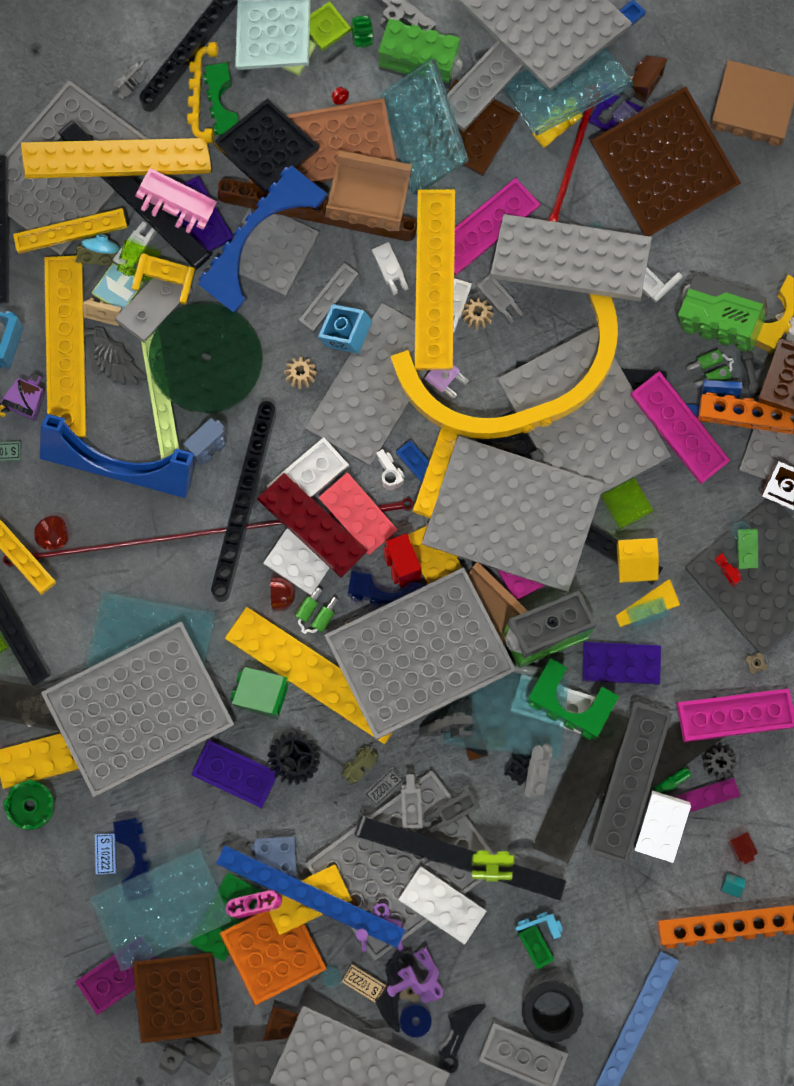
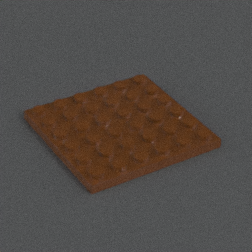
M686 86L590 141L644 236L650 237L741 184Z

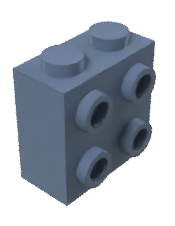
M210 418L183 443L186 451L194 453V461L199 466L203 463H208L213 457L212 454L217 450L221 451L226 446L227 438L225 434L227 432L224 430L223 424L218 420L215 422Z
M295 837L255 839V844H251L252 856H255L257 861L297 878Z

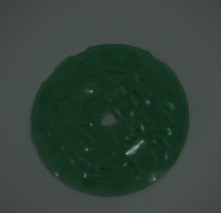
M212 303L193 304L176 310L159 325L150 343L149 367L152 378L160 392L168 400L170 399L177 404L178 407L191 412L217 413L230 409L242 402L254 386H256L262 367V348L253 327L237 312L233 313L227 307ZM203 353L211 356L209 362H203L200 359Z

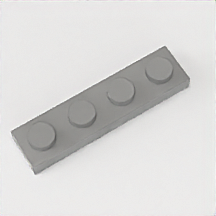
M343 263L301 316L299 323L314 333L327 317L331 305H336L358 278L359 273Z

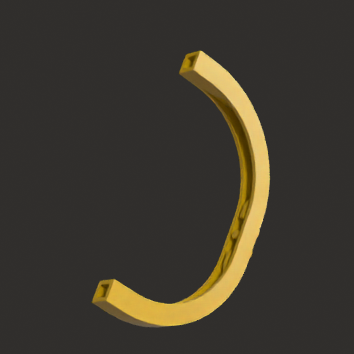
M587 293L598 323L599 348L593 365L582 381L568 393L557 399L508 416L477 418L455 412L438 402L424 387L415 370L409 350L390 356L400 386L408 400L426 419L440 428L457 435L479 439L502 438L521 432L529 433L536 427H547L553 421L578 410L603 385L612 367L617 347L618 321L613 300L611 297Z

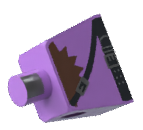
M31 373L27 381L18 378L0 403L6 409L36 422L44 398L43 389L38 387L41 377Z

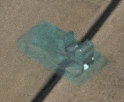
M663 598L626 610L632 628L669 616Z

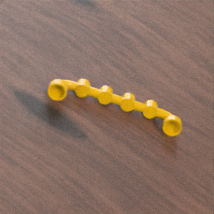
M209 42L208 46L202 47L197 51L195 61L190 62V73H194V79H189V89L193 90V96L188 97V106L192 107V113H188L187 122L188 125L192 124V132L197 138L205 139L206 143H214L213 128H205L204 132L199 130L200 91L202 89L201 73L203 70L202 57L205 54H209V57L218 56L217 42Z

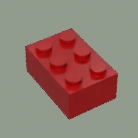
M406 533L385 541L386 547L383 548L384 559L387 567L390 566L391 577L394 584L398 583L399 588L420 581L421 567L408 534Z

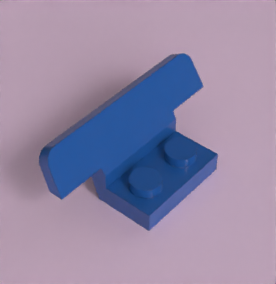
M704 380L701 396L705 393H715L720 397L731 395L735 396L736 399H740L742 382ZM686 404L695 417L698 418L699 405ZM715 405V406H714V408H715L716 411H718V412L724 411V409H723L722 406H720V405ZM740 408L733 409L736 414H743ZM757 410L752 411L753 415L757 417Z

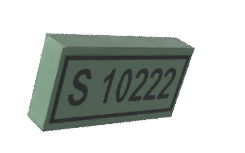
M20 441L0 442V462L21 461Z

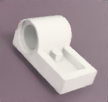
M383 449L377 452L376 458L385 470L382 474V485L384 488L394 490L402 486L405 476L400 468L396 469L392 464L394 462L389 452L385 453ZM388 476H393L396 480L393 483H387L385 479Z

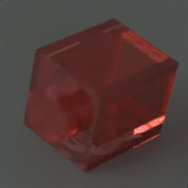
M748 832L728 841L738 863L743 861L744 864L755 860L754 856L759 854Z

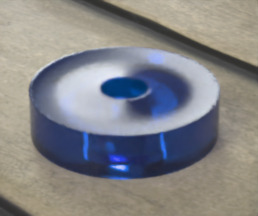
M409 1006L400 1016L401 1029L410 1037H422L431 1028V1015L422 1006ZM414 1017L419 1018L420 1022L418 1025L412 1024Z

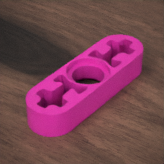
M264 891L231 899L226 904L225 910L233 918L247 917L278 909L282 903V898L280 894L274 891ZM271 896L275 898V900L272 901V904L268 902H263V900H271ZM256 899L258 905L254 910H251L250 902ZM236 905L239 907H244V909L239 908L236 909V912H233V909L236 907Z

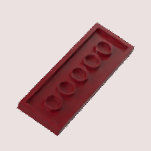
M285 473L258 497L257 500L340 578L367 553V550Z

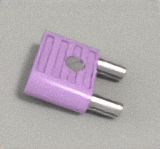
M454 364L453 370H431L424 378L441 393L444 391L452 399L457 396L448 387L452 380L457 378L464 385L469 381Z

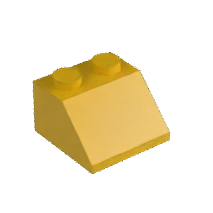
M657 538L618 540L616 548L619 583L658 581L659 554Z

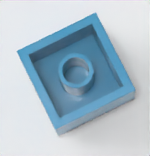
M332 304L318 338L327 348L359 354L372 320L364 310Z

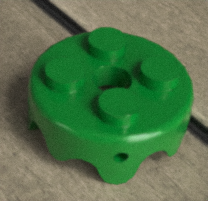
M26 780L11 788L8 796L4 799L3 807L8 820L14 826L30 831L42 828L51 820L54 814L55 801L52 793L46 786L33 780ZM30 800L35 802V809L33 811L25 809V804Z

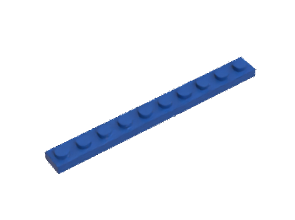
M225 845L216 862V865L356 930L365 929L369 936L394 948L398 947L405 932V929Z

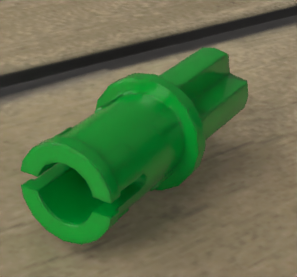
M684 768L671 777L668 775V778L654 786L656 792L666 794L674 788L677 789V785L690 778L691 773L688 768Z

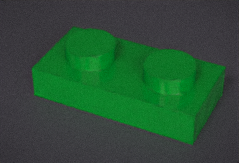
M536 925L518 934L537 970L554 961Z

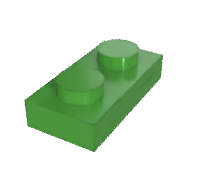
M737 529L738 568H758V530Z

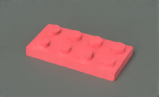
M348 472L319 497L352 537L367 550L368 555L398 530Z

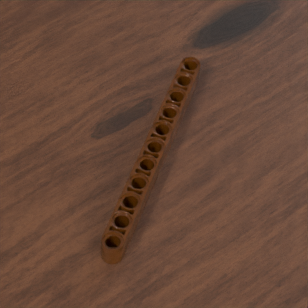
M222 179L218 183V199L221 202L255 210L258 208L256 205L260 198H266L270 193L267 192L265 194L255 184L231 179ZM326 199L319 206V211H316L313 207H297L275 213L402 241H412L417 231V221L407 216H402L399 231H388L384 228L368 227L359 223L352 224L348 221L332 220L325 217L326 206L328 205V200Z

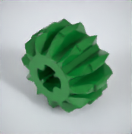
M368 16L354 17L351 22L353 44L361 48L371 46L373 42V29L370 18Z

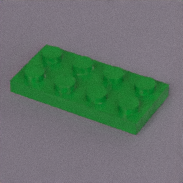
M227 873L189 943L206 953H212L213 957L225 962L229 952L220 933L249 918V916L242 918L229 916L225 910L226 904L231 899L262 891ZM256 899L250 902L251 910H253L257 903ZM236 905V907L233 909V912H236V909L239 908L244 909V907H239Z

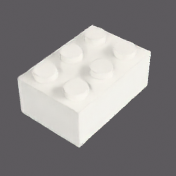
M652 791L635 843V851L673 862L691 807L690 802Z

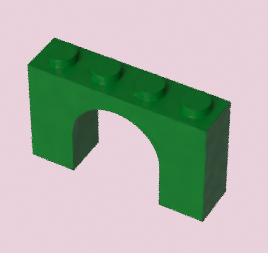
M550 658L526 702L529 703V707L533 710H542L547 713L546 716L554 721L560 720L566 728L578 730L581 732L580 735L588 740H595L600 734L619 696L601 687L587 711L570 713L564 710L558 703L556 690L568 667Z

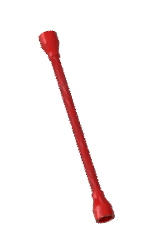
M589 85L586 109L552 214H550L547 221L558 222L559 212L591 112L603 91L599 86Z

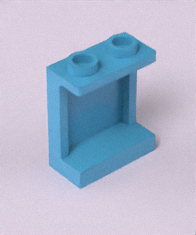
M6 311V313L0 312V319L6 327L0 344V367L10 369L24 327L15 313Z

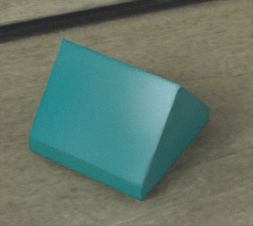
M727 872L721 891L740 898L745 888L746 879Z

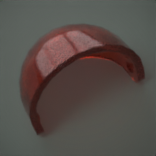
M46 517L34 529L35 541L41 548L57 550L64 547L68 542V529L61 517Z
M271 577L272 610H285L294 602L295 588L287 579Z

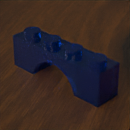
M352 571L347 594L348 597H351V600L356 602L368 600L373 605L389 604L426 586V584L409 581L402 590L395 593H386L374 585L371 574Z
M137 818L113 822L116 842L128 846L135 858L133 871L122 881L125 901L151 898L150 893L153 892V886L147 877V873H150L149 862L145 861L144 854L147 853V847L141 838V834H144L143 823L139 822Z

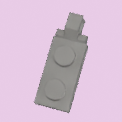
M406 774L407 785H402L401 790L403 829H423L420 784H415L414 774Z

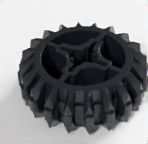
M290 732L287 737L283 734L280 736V740L275 739V745L270 746L269 749L271 751L267 754L271 758L267 763L273 765L270 771H276L274 777L277 778L280 775L282 777L281 782L287 779L289 785L292 784L293 780L296 785H299L300 781L306 783L307 778L312 779L313 773L318 771L316 766L320 764V761L317 760L320 753L315 752L317 746L312 747L313 740L307 742L306 735L299 738V732L294 737ZM288 746L287 754L279 757V751L283 747ZM297 747L301 748L304 752L299 751ZM308 760V767L299 772L300 763ZM283 765L288 766L291 771L287 770Z

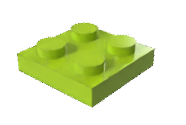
M330 1L310 14L309 36L321 51H324L351 32V27Z

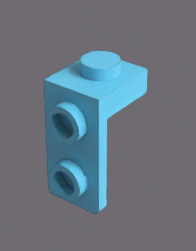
M548 912L537 915V920L531 922L529 918L518 922L519 926L515 927L517 932L546 921L553 940L561 937L560 933L563 932L560 921H555L554 915H548Z

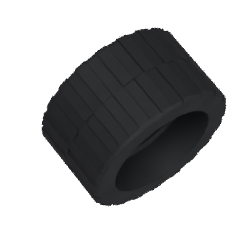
M546 981L533 987L525 996L521 1011L527 1030L534 1037L545 1042H561L570 1038L581 1025L584 1013L579 995L572 987L558 981ZM545 993H559L570 1004V1020L560 1030H545L538 1025L534 1018V1005L537 999Z

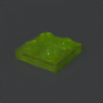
M635 478L601 496L619 530L654 511Z

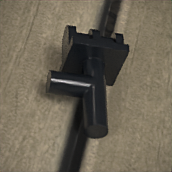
M533 749L526 757L515 751L512 757L518 762L513 760L504 773L505 776L509 775L512 781L516 780L519 786L527 780V767L529 766Z

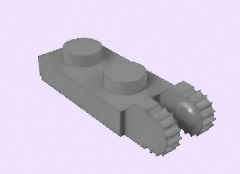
M490 274L476 285V288L510 324L514 322V319L506 309L511 307L516 315L519 317L523 315L515 300L496 279L490 278Z
M544 744L543 747L538 745L533 748L524 793L529 798L544 795L549 762L553 752L550 744Z

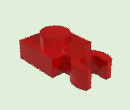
M723 553L717 556L715 562L721 568L723 575L733 588L741 581V574L736 567H732L728 563Z

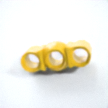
M571 101L537 128L532 135L545 148L582 118L583 115Z

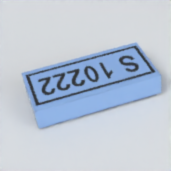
M115 834L95 835L96 875L116 874Z

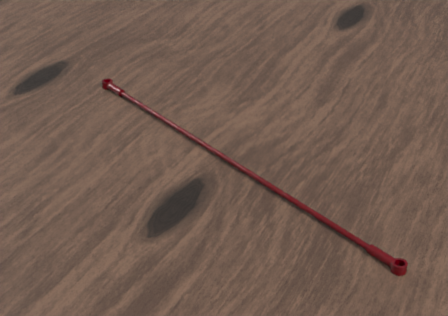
M406 498L402 502L381 504L377 507L382 512L401 509L410 511L413 508V501ZM409 502L411 506L406 508L404 503ZM328 513L332 518L335 517L332 513ZM279 520L249 524L247 529L262 528L283 524ZM227 528L31 554L36 560H39L40 558L225 533ZM4 556L3 562L5 563V565L8 567L13 566L12 562H6L7 557Z

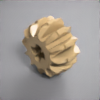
M477 298V302L470 299V305L464 304L465 310L462 311V315L465 317L463 322H469V328L475 325V330H478L480 325L485 329L486 324H491L492 320L490 318L494 316V313L491 312L492 306H487V300L481 303L480 298ZM478 311L479 314L481 312V316H477V314L475 316L474 313Z
M299 357L297 362L293 358V364L287 363L288 369L284 373L287 375L286 381L291 382V387H295L298 384V389H302L304 384L308 388V382H315L313 377L317 375V372L314 371L315 365L310 364V359H306L303 362V357ZM303 370L304 375L300 374L301 376H298L297 372Z

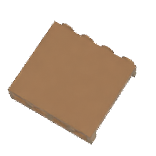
M728 60L710 128H714L718 132H730L738 137H750L754 141L762 140L773 146H782L794 104V77Z
M339 150L325 217L332 220L348 221L352 224H364L368 227L384 228L388 231H399L412 165Z
M477 562L467 575L505 646L507 643L502 634L508 620L528 612V610Z

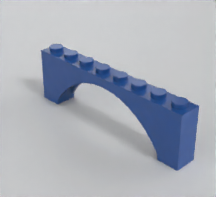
M292 165L289 168L286 167L281 172L280 176L282 178L278 183L274 182L270 186L268 196L266 198L262 197L256 205L258 206L257 210L254 213H249L245 219L246 224L235 231L233 234L235 238L232 242L228 241L224 245L221 256H216L210 264L212 266L208 272L204 271L198 279L200 280L199 286L233 313H236L247 299L243 296L240 285L239 264L243 247L251 232L263 220L282 210L297 207H313L317 210L328 196L326 192Z
M47 414L40 430V459L183 498H186L190 489L194 453L175 449L173 454L158 461L130 463L110 458L92 449L75 435L66 424L65 418Z

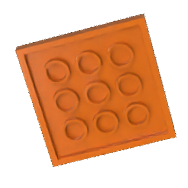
M269 911L259 913L220 933L255 1006L326 970L305 924L279 935Z

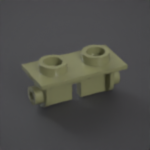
M80 244V246H76L77 257L75 262L111 266L116 253H99L91 251Z
M368 746L361 748L356 753L355 759L343 767V772L340 775L346 778L351 785L357 783L365 774L360 768L364 766L369 770L377 761L378 755Z

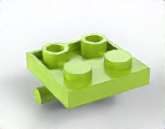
M477 851V854H473L472 866H486V871H472V879H486V881L493 882L512 880V872H498L499 866L512 867L514 855H509L507 851H498L496 855H489V851Z

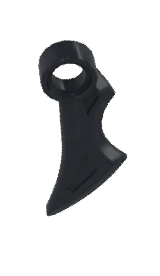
M399 952L393 956L392 962L385 969L387 976L386 990L381 997L375 1000L382 1017L397 1033L400 1032L398 1018L400 992L391 997L388 994L387 988L403 981L398 974L400 970L404 969L398 965L400 957L407 959L406 967H413L412 956L405 952Z
M486 1004L467 1006L448 1015L450 1033L446 1041L438 1046L439 1069L450 1074L456 1072L459 1065L456 1056L470 1025L483 1011ZM446 1058H451L454 1061L453 1069H444L443 1061Z

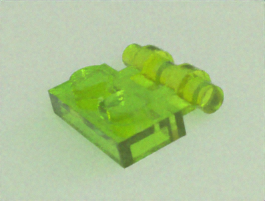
M124 240L119 258L126 260L125 265L118 264L117 271L122 272L125 276L129 277L131 275L135 277L136 269L133 268V263L138 265L141 253L159 258L161 252ZM143 274L141 281L150 282L153 278Z

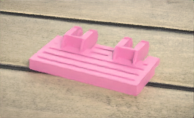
M149 168L135 195L142 200L147 195L141 210L145 212L149 203L155 205L152 210V216L156 217L162 203L164 204L162 210L176 217L179 211L182 212L175 227L179 228L184 219L190 222L186 228V232L189 234L196 220H198L196 227L204 230L217 204V201Z

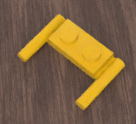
M141 253L131 289L139 291L142 276L145 274V276L183 285L179 303L186 304L195 268Z

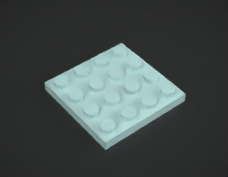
M238 0L235 66L237 70L309 65L310 0Z

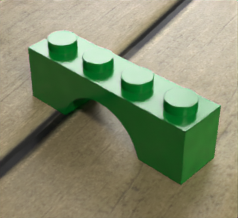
M227 62L205 66L206 73L203 74L205 85L209 84L210 89L206 90L208 102L212 101L213 107H209L211 119L215 118L216 124H213L214 134L219 137L238 122L237 113L226 110L220 103L223 93L231 87Z

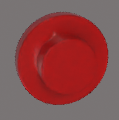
M342 87L335 89L331 95L332 101L335 105L344 104L349 97L348 90Z

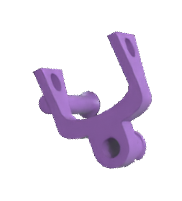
M378 903L375 905L373 915L402 928L400 921L389 919V908L386 904ZM383 908L385 912L380 914L377 910ZM359 929L356 932V938L359 942H362V953H366L368 933L365 929ZM402 939L398 945V952H402Z
M426 947L413 954L428 970V976L424 983H418L411 966H408L398 972L404 981L387 988L388 994L391 997L411 987L416 994H420L424 1003L437 1001L442 998L443 990L436 981L439 976V970L435 966Z

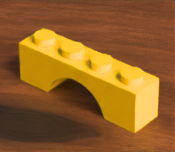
M790 275L787 276L777 295L784 307L783 317L773 323H763L755 346L771 354L776 349L779 338L781 339L783 333L787 334L792 326L789 321L794 317V277Z

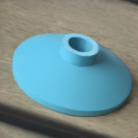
M97 234L96 237L82 240V245L91 251L106 254L119 251V246L109 240L108 236L104 234Z

